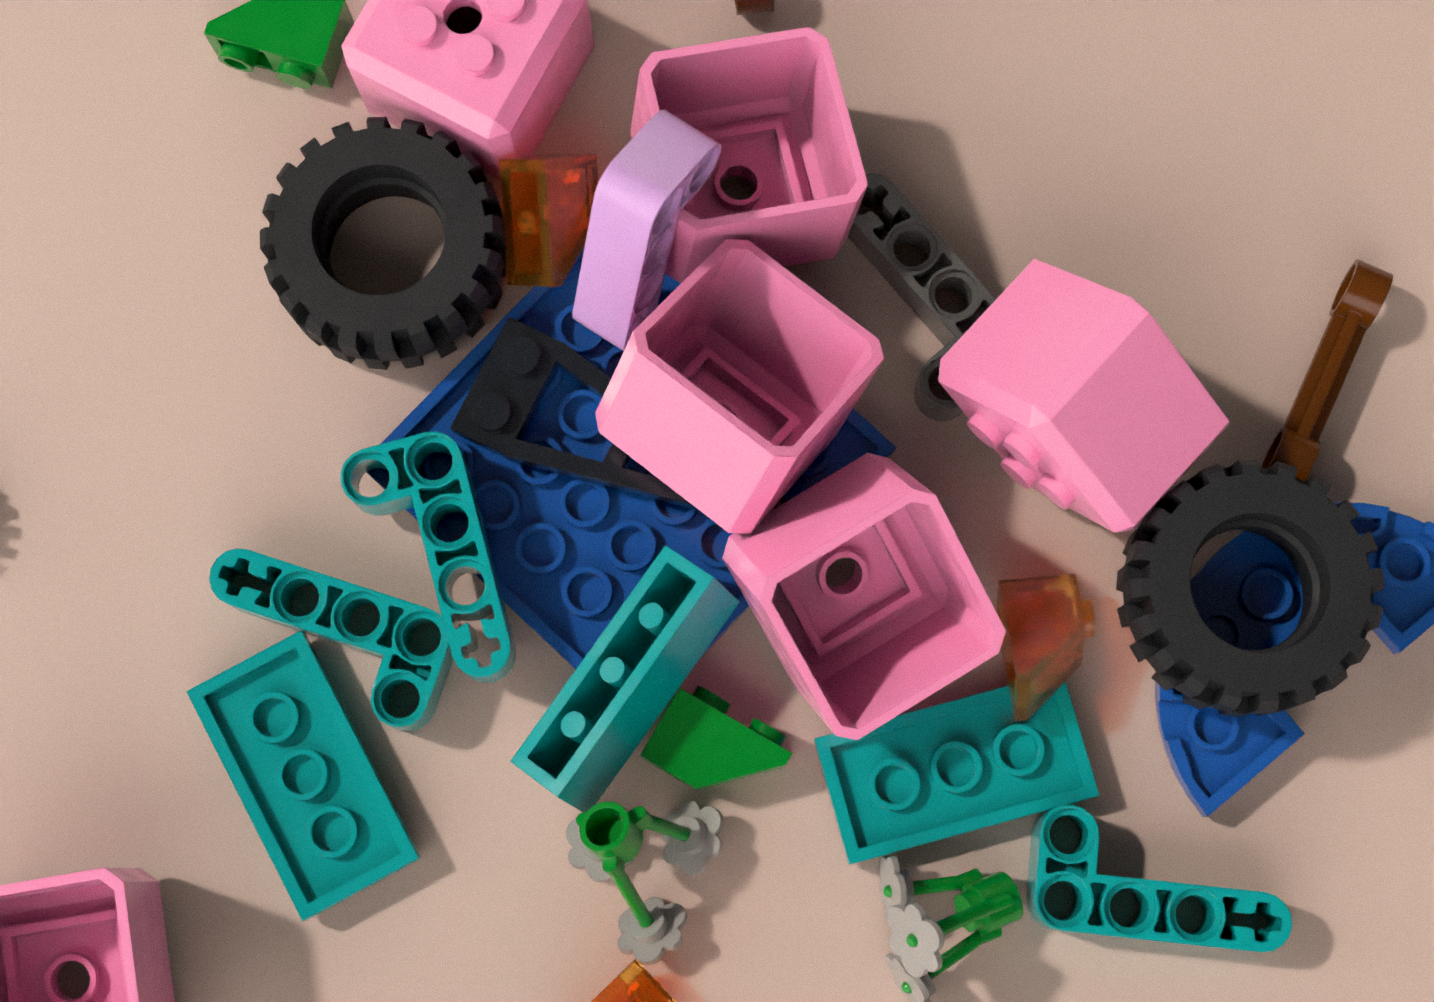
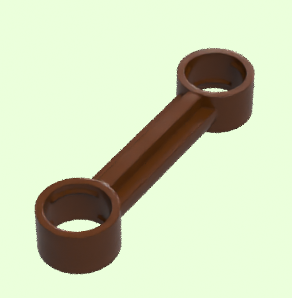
M1356 259L1351 265L1335 295L1329 312L1331 318L1283 427L1270 445L1261 468H1269L1278 461L1296 466V478L1302 481L1307 480L1320 449V436L1366 330L1375 320L1388 295L1393 281V274L1359 259Z

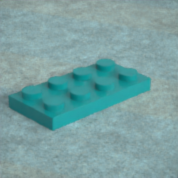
M300 630L186 691L302 921H308L422 859L305 632Z
M1063 671L898 715L859 740L838 737L834 734L814 739L848 865L1099 796Z

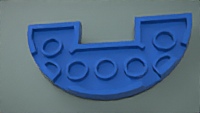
M1351 503L1359 512V515L1350 521L1359 536L1370 531L1378 550L1367 555L1370 569H1383L1385 589L1373 594V604L1381 606L1383 612L1379 628L1373 631L1393 654L1402 652L1434 624V523L1429 521L1423 523L1410 516L1390 511V507ZM1243 531L1213 554L1190 580L1193 602L1201 619L1220 639L1243 650H1263L1274 647L1287 639L1298 625L1303 605V593L1299 575L1292 561L1281 548L1263 536ZM1155 682L1158 726L1165 752L1176 778L1202 817H1208L1305 734L1285 710L1257 716L1256 714H1246L1240 717L1219 715L1218 709L1211 707L1197 709L1182 702L1184 694L1175 688L1165 691Z

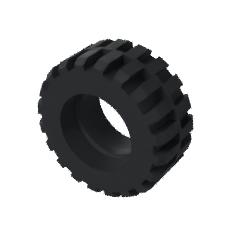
M368 117L366 121L367 129L353 131L350 123L346 122L332 127L335 138L323 145H320L315 137L300 148L305 159L297 168L291 163L286 162L276 176L277 181L283 188L280 196L273 193L267 194L262 213L268 220L269 227H264L260 230V250L268 259L264 270L269 284L280 298V303L318 346L324 345L328 347L335 357L349 363L358 358L364 360L368 368L387 370L390 361H401L404 367L408 369L424 365L422 355L437 350L442 359L458 350L454 343L456 338L464 332L473 338L485 325L481 315L486 307L489 309L496 308L503 293L499 284L501 277L508 276L510 257L506 248V242L509 240L492 183L487 181L482 166L470 152L463 154L460 152L457 141L441 130L431 137L427 134L424 123L406 118L402 121L400 129H393L387 117ZM398 196L421 201L436 211L445 231L444 247L431 271L416 284L392 294L369 295L350 290L336 277L330 262L332 243L341 224L357 208L376 199Z
M1258 459L1237 460L1227 468H1222L1219 464L1200 470L1189 480H1183L1171 489L1141 521L1137 530L1129 536L1122 552L1127 556L1125 565L1117 572L1116 590L1123 592L1124 605L1117 609L1121 628L1130 627L1135 642L1129 645L1138 662L1145 659L1156 671L1151 678L1165 691L1175 688L1184 694L1182 702L1197 709L1206 707L1218 709L1219 715L1240 717L1246 714H1256L1257 716H1262L1315 700L1317 695L1334 689L1348 677L1346 670L1351 665L1360 663L1371 647L1369 641L1365 639L1367 632L1379 628L1383 612L1381 606L1373 604V594L1385 589L1383 569H1370L1367 557L1368 554L1378 550L1370 531L1359 536L1350 521L1357 517L1359 512L1347 499L1336 505L1326 497L1332 485L1318 476L1314 475L1308 480L1302 481L1296 478V466L1278 461L1269 468H1261ZM1231 530H1243L1258 534L1276 544L1292 561L1302 586V612L1294 632L1280 644L1263 650H1243L1220 639L1201 619L1191 594V565L1201 547L1216 535Z

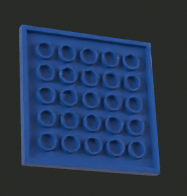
M586 232L381 444L424 432L435 431L448 435L457 443L470 469L504 603L575 670L665 545L713 576L740 601L700 657L701 659L750 607L722 559L728 537L733 533L725 531L698 509L695 510L509 461L454 434L450 429L508 317L566 344L608 377L612 378L624 351L572 318L587 236ZM666 274L658 306L681 284ZM558 367L521 440L603 462L612 442L598 431L595 412L602 398ZM853 408L835 438L784 496L787 501L866 453L889 458L895 452L896 446ZM434 452L428 455L422 463L421 476L428 480H438L446 476L453 464L452 456L445 452ZM630 458L626 469L654 476L642 465ZM376 468L366 472L384 490L387 488L390 481L388 470ZM407 509L406 511L417 520L415 509ZM452 512L443 516L436 528L438 539L444 542H455L461 539L469 526L468 517L459 512ZM473 573L484 583V579L481 575Z

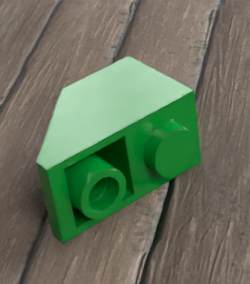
M251 0L209 21L204 35L217 54L218 60L233 69L253 72L254 67H259L276 72L277 78L294 87L311 89L314 83L332 89L344 55L341 45L355 22L345 0Z
M697 686L693 695L681 688L678 689L640 756L648 763L699 791L782 769L786 766L792 753L782 747L787 738L784 734L756 718L752 719L748 727L726 715L731 706L730 703L711 691Z

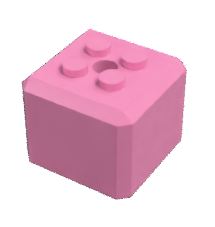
M368 0L341 47L347 67L369 113L377 117H387L389 123L398 128H401V123L405 118L422 122L427 134L431 137L436 132L443 131L457 141L462 154L470 152L482 166L485 173L503 181L523 174L595 45L588 0ZM461 7L474 8L482 15L479 26L467 34L455 33L446 26L449 15Z
M805 27L652 52L639 70L630 129L631 138L657 112L664 109L722 146L719 159L709 178L679 213L665 274L682 283L726 239L749 240L783 267L835 258L847 240L868 182L829 39L812 28ZM739 176L751 183L754 194L743 200L733 199L723 192L720 183L728 177Z
M726 239L633 331L595 412L598 431L728 533H751L835 438L884 360L880 340L749 240Z
M1033 259L940 359L938 382L969 418L967 421L969 429L982 442L995 449L1003 459L1000 465L1004 471L1026 489L1032 487L1043 493L1064 510L1070 508L1112 532L1133 531L1220 436L1230 422L1145 308L1127 295L1037 259Z
M866 453L770 511L751 533H733L728 537L722 559L793 685L835 736L859 740L1000 652L1006 630L937 496L887 457ZM844 557L852 558L854 561V573L850 580L841 586H828L825 579L828 567L837 559Z
M103 867L0 885V1002H175L160 882L142 868ZM70 961H77L84 965L90 977L87 991L78 999L68 998L61 992L58 986L59 972Z

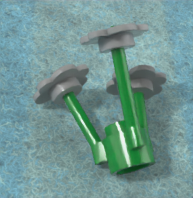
M604 801L595 804L586 813H580L567 826L566 838L570 845L573 846L568 853L569 863L577 869L586 868L589 877L596 882H606L612 878L628 904L629 909L624 911L618 920V927L622 935L619 937L617 945L623 954H633L638 963L642 965L655 964L662 958L665 950L677 949L683 941L680 930L687 922V913L680 904L669 903L665 905L659 897L649 898L644 903L625 872V867L631 865L634 858L640 852L644 838L643 831L648 829L660 833L662 839L667 843L663 851L664 860L672 865L679 864L682 872L687 875L697 876L706 869L709 858L719 856L723 850V841L718 835L724 826V818L718 809L710 806L702 808L695 801H687L682 805L680 814H669L665 819L651 815L642 806H637L628 812L623 806L615 802Z
M881 856L880 896L883 904H885L888 925L893 932L889 936V945L891 950L897 955L889 953L884 959L894 975L897 987L907 996L909 1002H931L929 997L936 991L932 979L982 944L1001 937V927L1022 918L1023 903L1021 895L1014 881L1005 872L999 871L983 877L979 870L975 868L957 876L912 881L908 870H900L896 856ZM960 890L961 892L954 899L956 913L937 922L926 915L925 910L920 904L914 902L915 895ZM962 927L968 932H973L940 955L939 950L943 948L944 935Z

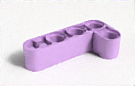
M664 109L657 112L614 157L597 184L572 312L574 320L622 351L625 350L633 331L657 308L679 213L707 181L721 153L722 146L718 142Z

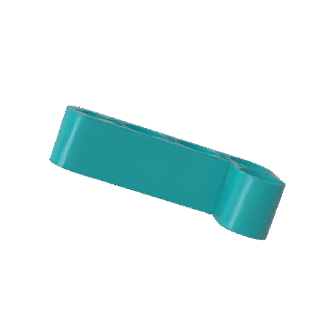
M437 431L424 432L364 448L353 453L344 462L340 479L346 496L363 512L374 516L388 515L410 508L415 509L451 654L457 667L473 680L482 683L496 682L504 678L514 666L516 647L470 469L457 443L446 434ZM434 452L450 454L453 464L446 476L438 480H428L421 476V466L428 455ZM376 468L388 470L390 481L387 488L381 494L375 497H365L360 494L359 483L366 472ZM452 512L465 514L468 517L469 526L461 539L455 542H444L438 539L436 528L443 516ZM468 573L481 575L485 583L482 596L476 602L469 605L455 603L452 597V588L455 581L460 576ZM491 613H494L493 619H483L489 616ZM481 620L483 632L487 639L494 645L500 644V650L491 653V665L483 667L477 659L469 658V653L478 649L475 629L468 622L459 627V621Z
M236 548L225 551L216 558L210 569L209 582L211 590L219 600L243 613L295 630H302L305 633L381 657L382 661L370 698L373 712L378 719L397 730L409 732L421 729L430 722L436 711L453 662L443 618L439 613L430 608L247 549ZM249 572L264 583L273 585L270 596L250 587H242L240 590L233 585V579L236 574L247 575ZM302 586H316L319 593V601L315 610L305 616H294L290 607L291 597L294 592ZM366 604L376 605L380 614L379 624L376 629L369 635L354 636L350 628V618L353 612ZM435 624L439 627L441 633V640L437 649L426 656L414 655L409 645L410 636L413 631L420 625ZM403 684H414L420 696L417 709L407 717H394L388 705L392 691Z
M1075 805L1057 806L1041 813L1034 822L1031 833L1026 901L1027 909L1032 918L1043 927L1060 931L1253 952L1273 951L1281 947L1290 936L1292 928L1291 913L1286 904L1276 895L1259 891L1096 874L1099 848L1098 825L1093 816L1084 808ZM1061 816L1070 818L1077 824L1080 830L1079 844L1074 851L1068 854L1059 852L1050 841L1049 831L1051 825ZM1057 881L1067 884L1075 896V905L1072 912L1063 919L1053 918L1044 906L1046 890ZM1123 888L1130 890L1139 901L1138 917L1127 926H1120L1114 921L1110 914L1109 906L1114 894ZM1187 896H1192L1198 900L1204 913L1202 924L1192 933H1186L1179 927L1175 914L1177 905ZM1256 911V914L1266 916L1267 920L1265 929H1257L1255 931L1249 927L1224 925L1226 921L1225 912L1252 914Z

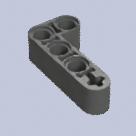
M866 174L868 186L861 203L868 208L876 203L880 205L879 217L872 211L866 212L864 215H860L857 211L848 238L943 344L944 347L922 367L916 382L914 397L920 412L929 419L936 421L952 420L961 415L963 411L954 400L945 401L933 395L928 381L934 376L939 375L940 359L990 307L996 298L893 182L879 174ZM884 227L888 234L886 235L885 239L881 241L880 239ZM905 244L917 246L924 253L926 261L919 266L910 267L903 265L897 260L894 250ZM942 290L956 291L963 296L967 308L960 313L945 312L936 303L935 295Z

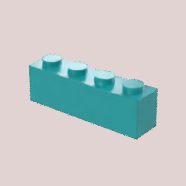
M665 545L510 762L556 797L586 813L587 810L597 804L740 601L713 576Z

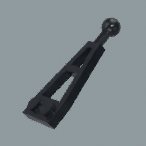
M508 317L450 427L452 432L509 461L697 510L696 507L657 477L626 469L631 457L613 443L604 461L600 462L521 440L558 367L562 368L600 398L603 397L611 378L566 344ZM785 496L779 500L772 510L787 502Z

